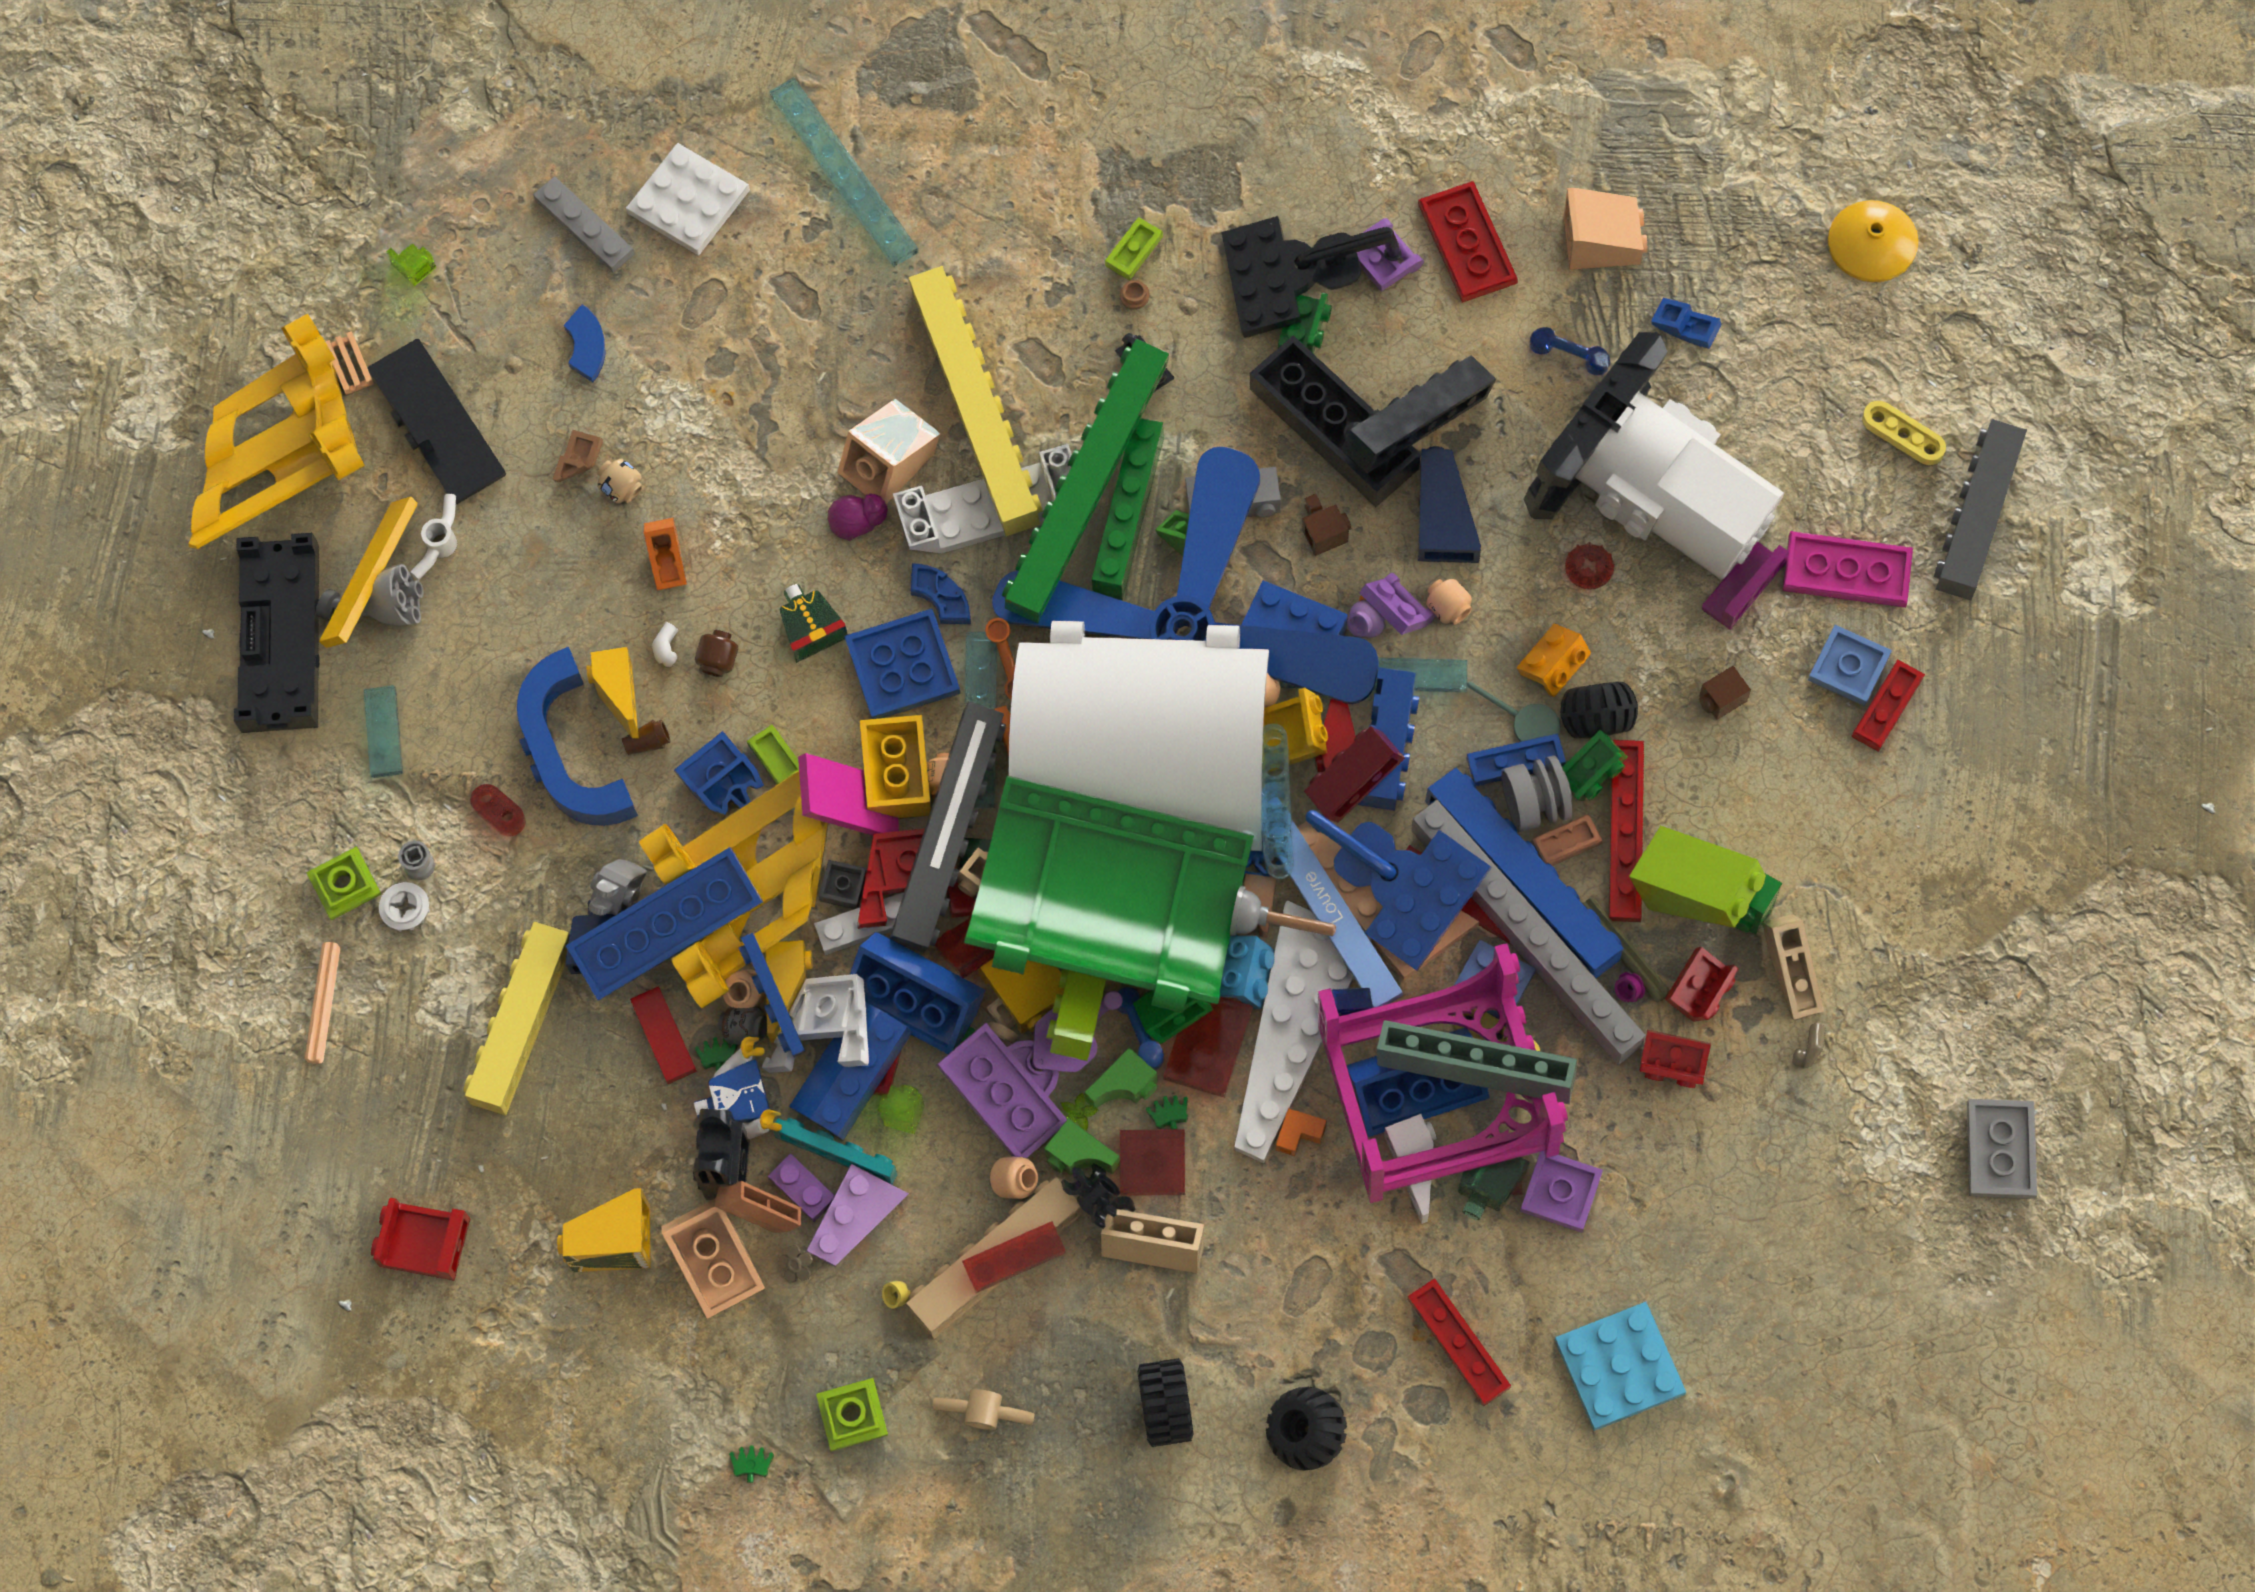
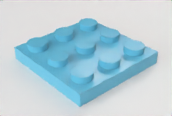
M1647 1302L1559 1335L1554 1339L1594 1431L1686 1394L1684 1385Z

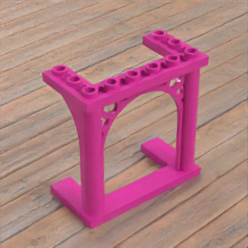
M1507 943L1495 946L1493 961L1471 978L1437 992L1339 1016L1331 988L1318 991V1028L1370 1203L1383 1200V1192L1541 1151H1544L1546 1158L1559 1155L1560 1144L1564 1142L1563 1132H1566L1565 1121H1568V1116L1564 1103L1557 1101L1555 1092L1542 1095L1541 1099L1522 1095L1526 1100L1517 1099L1514 1093L1507 1092L1504 1105L1496 1119L1478 1135L1461 1142L1382 1162L1376 1139L1368 1140L1341 1049L1342 1046L1380 1037L1383 1022L1387 1020L1416 1027L1440 1023L1458 1025L1474 1031L1487 1041L1536 1050L1532 1036H1526L1523 1025L1526 1024V1016L1523 1007L1517 1006L1514 996L1517 995L1516 984L1519 983L1517 972H1520V965L1516 953H1510ZM1476 1009L1473 1020H1467L1463 1016L1465 1013L1472 1014L1471 1010ZM1489 1010L1497 1011L1499 1014L1498 1023L1490 1029L1484 1028L1480 1023L1483 1014ZM1505 1026L1503 1036L1504 1039H1508L1505 1042L1498 1041L1496 1034L1499 1033ZM1514 1107L1523 1108L1529 1112L1531 1120L1525 1124L1518 1123L1510 1117L1509 1110ZM1506 1124L1515 1132L1509 1133V1129H1507L1505 1132L1500 1133L1499 1126Z

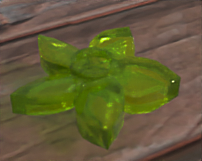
M1083 1093L1076 1097L1075 1105L1071 1102H1061L1063 1110L1069 1113L1066 1119L1069 1118L1074 1123L1077 1121L1078 1126L1085 1131L1088 1130L1089 1126L1087 1117H1092L1099 1111V1109L1092 1105H1086Z

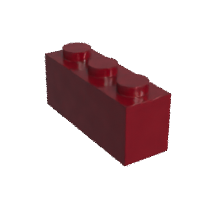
M1372 726L1359 732L1354 738L1355 742L1347 750H1343L1335 755L1332 759V764L1324 772L1316 774L1310 780V785L1304 790L1305 794L1327 819L1339 823L1405 759L1387 736Z

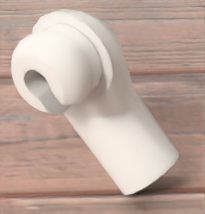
M665 622L652 643L655 660L659 664L663 663L665 667H671L677 660V654L671 651L670 643L678 629L668 622Z

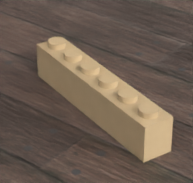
M1057 1177L1051 1182L1048 1180L1042 1182L1033 1191L1034 1196L1026 1203L1020 1201L1009 1211L1008 1214L1010 1216L1001 1224L995 1222L987 1228L983 1234L985 1237L976 1245L970 1243L963 1248L958 1255L960 1258L951 1266L945 1264L938 1269L933 1276L935 1279L926 1287L920 1285L911 1292L908 1297L910 1300L906 1303L908 1310L933 1339L939 1336L1083 1214L1082 1208L1075 1197L1064 1192L1062 1183Z

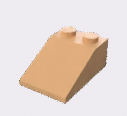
M716 1198L661 1226L662 1234L707 1319L765 1289L728 1212L714 1207Z

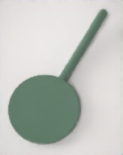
M1467 683L1468 688L1515 716L1514 732L1520 742L1557 733L1559 735L1561 728L1560 720L1550 707L1543 704H1530L1518 712L1474 683Z

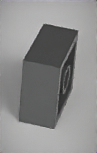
M828 860L819 892L820 902L851 909L859 908L867 868Z

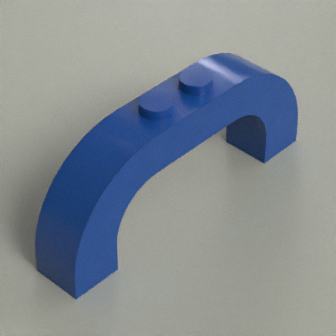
M566 647L542 659L524 679L517 699V716L524 734V738L519 739L526 757L532 755L535 764L531 765L530 768L536 783L543 781L551 800L564 814L576 821L589 825L605 826L618 824L638 816L623 778L598 788H588L576 784L567 775L548 728L547 714L553 701L561 694L584 685L570 648Z

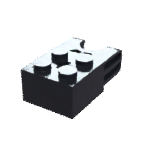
M700 1109L699 1130L696 1137V1148L699 1150L698 1158H695L693 1180L697 1181L698 1190L702 1191L705 1199L713 1200L717 1196L719 1187L732 1186L740 1181L746 1183L750 1139L747 1137V1131L743 1122L735 1121L731 1111Z

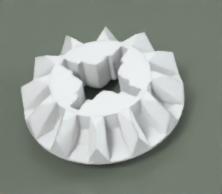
M402 882L391 886L384 892L379 902V913L382 920L388 927L394 928L399 932L407 929L414 930L415 926L424 923L427 912H430L429 898L425 891L418 885L409 882ZM408 898L409 905L415 909L407 910L402 918L401 911L395 907L402 906Z

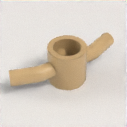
M970 1390L968 1401L935 1397L933 1400L934 1410L965 1413L964 1424L982 1430H996L998 1419L1032 1426L1035 1415L1032 1412L1001 1406L1002 1396L987 1390Z

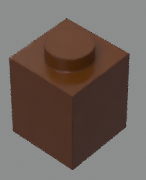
M1731 666L1702 684L1699 701L1703 709L1707 713H1712L1718 720L1746 703L1751 689L1735 667Z

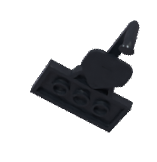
M1278 216L1221 232L1241 332L1244 338L1301 323L1297 296L1306 293L1315 283L1329 290H1335L1355 283L1361 274L1357 252L1385 245L1384 256L1387 260L1397 261L1402 255L1394 231L1389 227H1382L1353 236L1343 232L1320 238L1314 247H1310L1307 243L1295 239L1284 240L1282 225Z

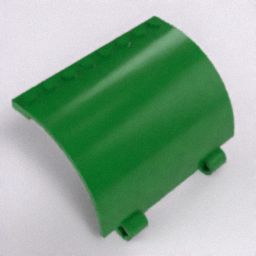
M1007 775L979 891L964 943L995 950L992 963L993 968L1024 975L1026 963L1029 960L1154 990L1151 1006L1183 1013L1187 997L1218 1004L1234 905L1238 889L1242 886L1254 835Z

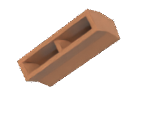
M740 1181L732 1186L719 1187L714 1207L773 1233L789 1232L801 1226V1207L757 1187Z

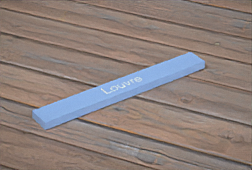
M1270 789L1263 793L1262 832L1265 839L1316 919L1336 925V933L1334 936H1328L1372 1007L1390 1004L1403 996V992L1274 790Z

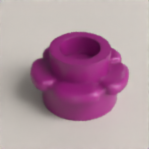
M1622 973L1614 986L1617 997L1624 1002H1636L1638 998H1643L1645 994L1643 980L1636 973Z

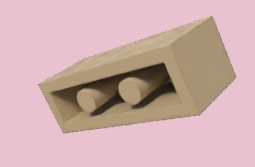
M1117 1209L1115 1217L1107 1214L1105 1218L1106 1227L1102 1229L1101 1233L1102 1257L1198 1273L1204 1249V1224Z

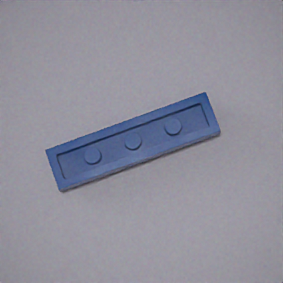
M751 933L741 937L744 945L739 947L745 964L752 963L757 974L752 976V980L758 993L765 992L770 1004L764 1007L771 1023L778 1021L783 1032L777 1035L784 1053L791 1051L793 1057L804 1053L805 1049L755 935Z

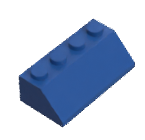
M875 932L859 946L849 974H857L864 979L866 1003L882 1010L906 1025L913 1032L912 1036L946 1054H949L960 1044L978 1013L986 991L878 932Z
M866 1002L868 1066L844 1067L837 1061L843 1037L833 1038L789 1106L841 1140L845 1139L913 1033L903 1023Z
M1467 1028L1449 1032L1473 1038ZM1377 1056L1346 1065L1368 1137L1384 1133L1385 1127L1419 1114L1422 1115L1423 1119H1427L1490 1098L1488 1088L1378 1066Z

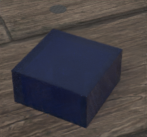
M1370 988L1331 990L1339 1016L1373 1007Z

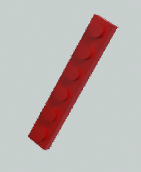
M1613 740L1628 758L1623 762L1625 768L1616 777L1611 779L1609 918L1612 921L1641 923L1642 898L1629 876L1643 854L1644 741Z

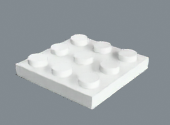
M677 143L629 203L626 210L632 217L699 256L744 199L750 188L746 182Z

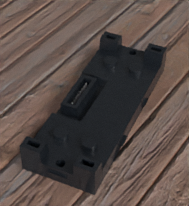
M312 532L291 534V540L261 542L258 536L236 538V551L240 559L239 605L241 607L238 705L237 708H234V722L241 733L318 728L320 656L319 617L316 615V607L319 601V544Z

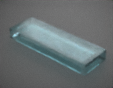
M394 685L364 689L370 775L372 778L403 774L396 688Z

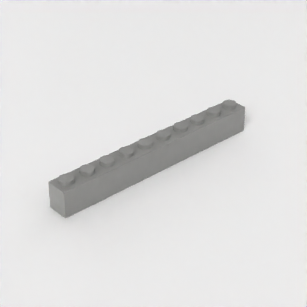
M1436 800L1416 815L1412 821L1411 831L1425 847L1428 846L1438 830H1441L1492 867L1471 898L1504 933L1512 946L1527 963L1536 969V973L1615 1063L1619 1066L1643 1046L1646 1037L1643 1031L1441 803Z

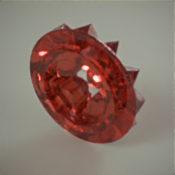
M1591 542L1581 546L1577 544L1568 553L1565 561V571L1568 578L1573 584L1583 589H1597L1604 586L1611 579L1615 566L1612 554L1608 553L1603 545L1597 546ZM1584 557L1590 562H1597L1595 564L1596 572L1592 571L1589 567L1582 568L1585 564Z

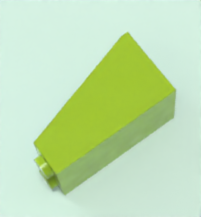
M1661 825L1629 876L1649 910L1735 928L1740 918L1746 915L1751 900L1756 892L1760 891L1763 887L1766 877L1760 863L1755 858Z

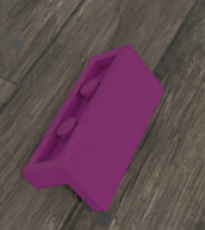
M1756 542L1742 564L1737 563L1703 603L1702 610L1731 630L1785 566L1789 551L1779 545L1772 552L1761 543Z

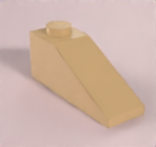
M1791 914L1762 922L1769 953L1792 1019L1795 1020L1824 1012L1803 920Z

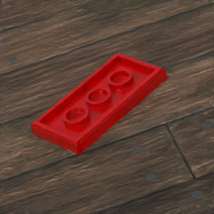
M1474 181L1418 199V206L1462 303L1518 283L1517 275Z

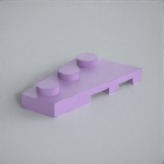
M851 1164L806 1252L836 1266L909 1193Z

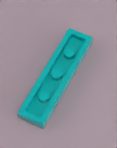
M777 1118L775 1123L782 1125L780 1131H773L775 1138L849 1168L853 1164L893 1185L897 1177L895 1165H892L893 1161L881 1154H875L874 1157L863 1153L864 1149L854 1143L846 1142L845 1145L834 1141V1137L831 1134L822 1130H817L816 1133L804 1129L805 1125L792 1118H787V1121Z

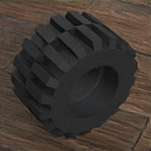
M1176 1358L1139 1364L1137 1374L1148 1443L1151 1447L1192 1441L1194 1435L1184 1365L1181 1360Z

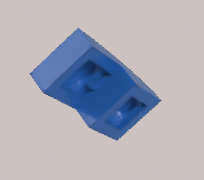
M1664 297L1651 320L1652 325L1676 338L1710 349L1721 327L1720 318L1693 312L1690 304Z

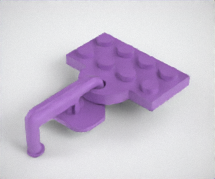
M1109 991L1102 997L1098 1019L1109 1009L1115 1010L1122 1005L1120 993ZM1053 1009L1036 1022L1034 1041H1017L1006 1047L990 1026L984 1023L936 1064L1012 1157H1029L1067 1121L1066 1117L1048 1097L1056 1087L1059 1071L1077 1072L1090 1062L1097 1053V1042L1094 1037L1088 1061L1050 1053L1052 1040L1046 1038L1050 1020L1057 1021L1058 1014L1052 1013Z

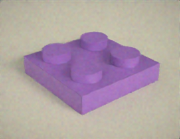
M1541 1151L1520 1212L1582 1233L1603 1170L1560 1155L1546 1158L1544 1151Z

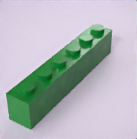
M1141 418L1125 449L1092 576V590L1118 600H1123L1164 441L1163 422Z

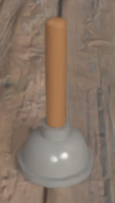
M1240 886L1238 889L1230 927L1231 936H1236L1237 933H1250L1256 929L1257 925L1266 926V923L1327 936H1334L1336 933L1335 924L1269 911V907L1261 906L1258 896L1253 892L1247 891L1245 886Z

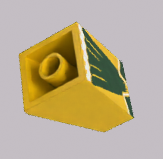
M634 1188L563 1224V1235H558L557 1237L558 1254L563 1255L564 1263H567L573 1272L651 1268L650 1204L641 1188Z

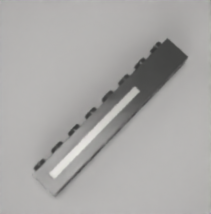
M968 701L963 710L889 939L902 946L925 953L929 945L935 946L940 928L935 926L938 917L945 916L950 899L945 898L948 886L954 887L959 873V869L954 867L957 858H963L969 840L964 839L967 828L972 829L975 824L978 811L973 810L976 799L982 800L988 783L983 781L986 770H992L997 753L992 752L995 741L1001 742L1006 728V724L1001 723L1004 716L1002 712Z

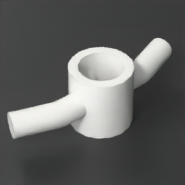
M454 494L444 495L442 518L429 520L422 527L421 536L427 547V552L423 559L410 571L417 580H420L434 565L437 557H448L453 554L457 547V539L451 529L455 518L456 496ZM446 535L440 542H432L436 536Z

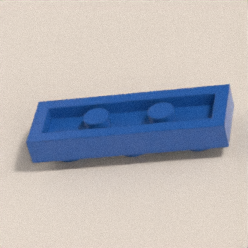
M1558 733L1469 753L1466 757L1472 780L1476 786L1502 781V769L1518 764H1524L1529 773L1533 774V761L1540 759L1545 766V758L1552 755L1558 758L1561 767L1566 764Z

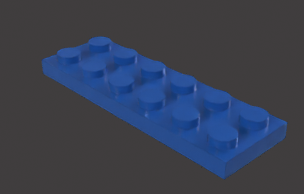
M729 847L567 944L566 948L599 1001L763 903V900L732 848Z

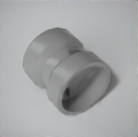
M415 840L409 841L399 850L398 859L408 877L413 880H423L431 876L435 869V861L424 843Z

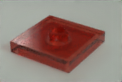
M1185 1129L1120 1130L1121 1196L1185 1195Z

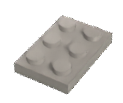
M1968 1099L1969 1196L2035 1199L2037 1197L2034 1101Z

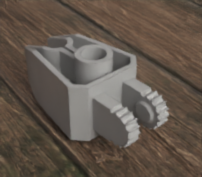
M621 859L603 866L601 871L595 874L590 888L593 889L591 902L588 907L590 912L600 916H604L606 913L617 915L631 907L639 897L647 869Z

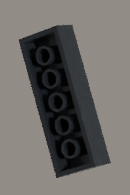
M1294 335L1250 372V390L1375 507L1419 470L1421 453L1413 446L1408 447L1369 473H1366L1342 450L1347 438L1345 433L1349 427L1356 422L1362 423L1374 410Z

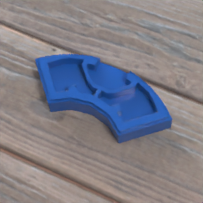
M582 304L564 325L565 331L574 340V353L568 364L571 369L593 383L604 364L606 355L605 339L599 321Z
M912 563L911 596L921 597L932 603L939 613L940 624H971L969 604L962 589L943 571L928 565Z

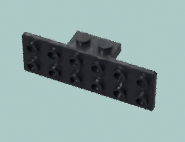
M419 339L413 340L368 367L369 373L393 409L390 415L399 428L401 426L405 427L408 433L404 436L413 451L417 448L420 450L447 494H454L456 496V504L506 476L504 468Z

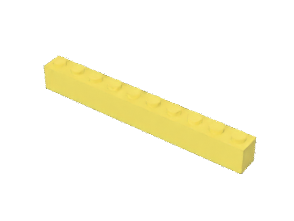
M943 266L909 277L913 296L1005 536L1007 537L1040 525L1038 513L1043 512L1037 494L1032 496L1029 488L1033 487L1031 477L1027 469L1022 471L1019 463L1023 462L1019 446H1012L1010 438H1013L1014 435L1009 421H1002L1000 414L1004 413L1001 400L999 395L995 397L992 395L991 389H994L995 386L990 372H983L981 365L985 364V360L980 347L974 348L972 341L976 340L971 323L965 324L962 318L967 316L961 299L955 300L953 293L957 292V288L952 275L946 276Z

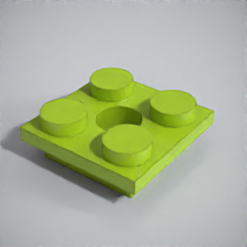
M357 846L306 872L330 920L382 895ZM345 875L351 877L350 883L346 887H335L339 877Z
M874 1378L816 1394L831 1452L888 1436ZM854 1405L859 1407L861 1414L857 1420L849 1422L843 1418V1411L848 1406Z

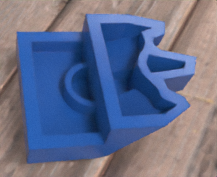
M723 731L674 769L677 776L708 809L724 815L728 812V802L730 800L739 808H742L751 802L746 792L747 788L758 789L764 786L755 766L744 753L742 754Z

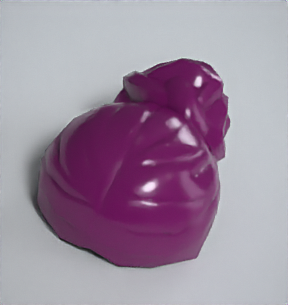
M872 493L866 495L864 499L854 495L841 496L833 501L828 509V524L831 531L837 537L851 541L858 536L873 531L875 526L883 523L887 517L888 506L881 496Z

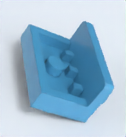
M1230 936L1221 980L1220 997L1237 998L1250 1009H1262L1264 998L1268 993L1267 983L1270 970L1274 964L1275 950L1257 936Z

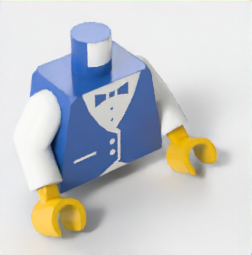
M759 1037L744 1038L741 1048L708 1081L712 1097L694 1101L698 1119L700 1109L731 1111L735 1121L743 1122L748 1139L758 1137L769 1130L780 1131L782 1129L781 1124L773 1123L774 1118L780 1116L781 1113L770 1109L756 1059L752 1060V1056H762L764 1054V1048H753L754 1043L759 1040Z

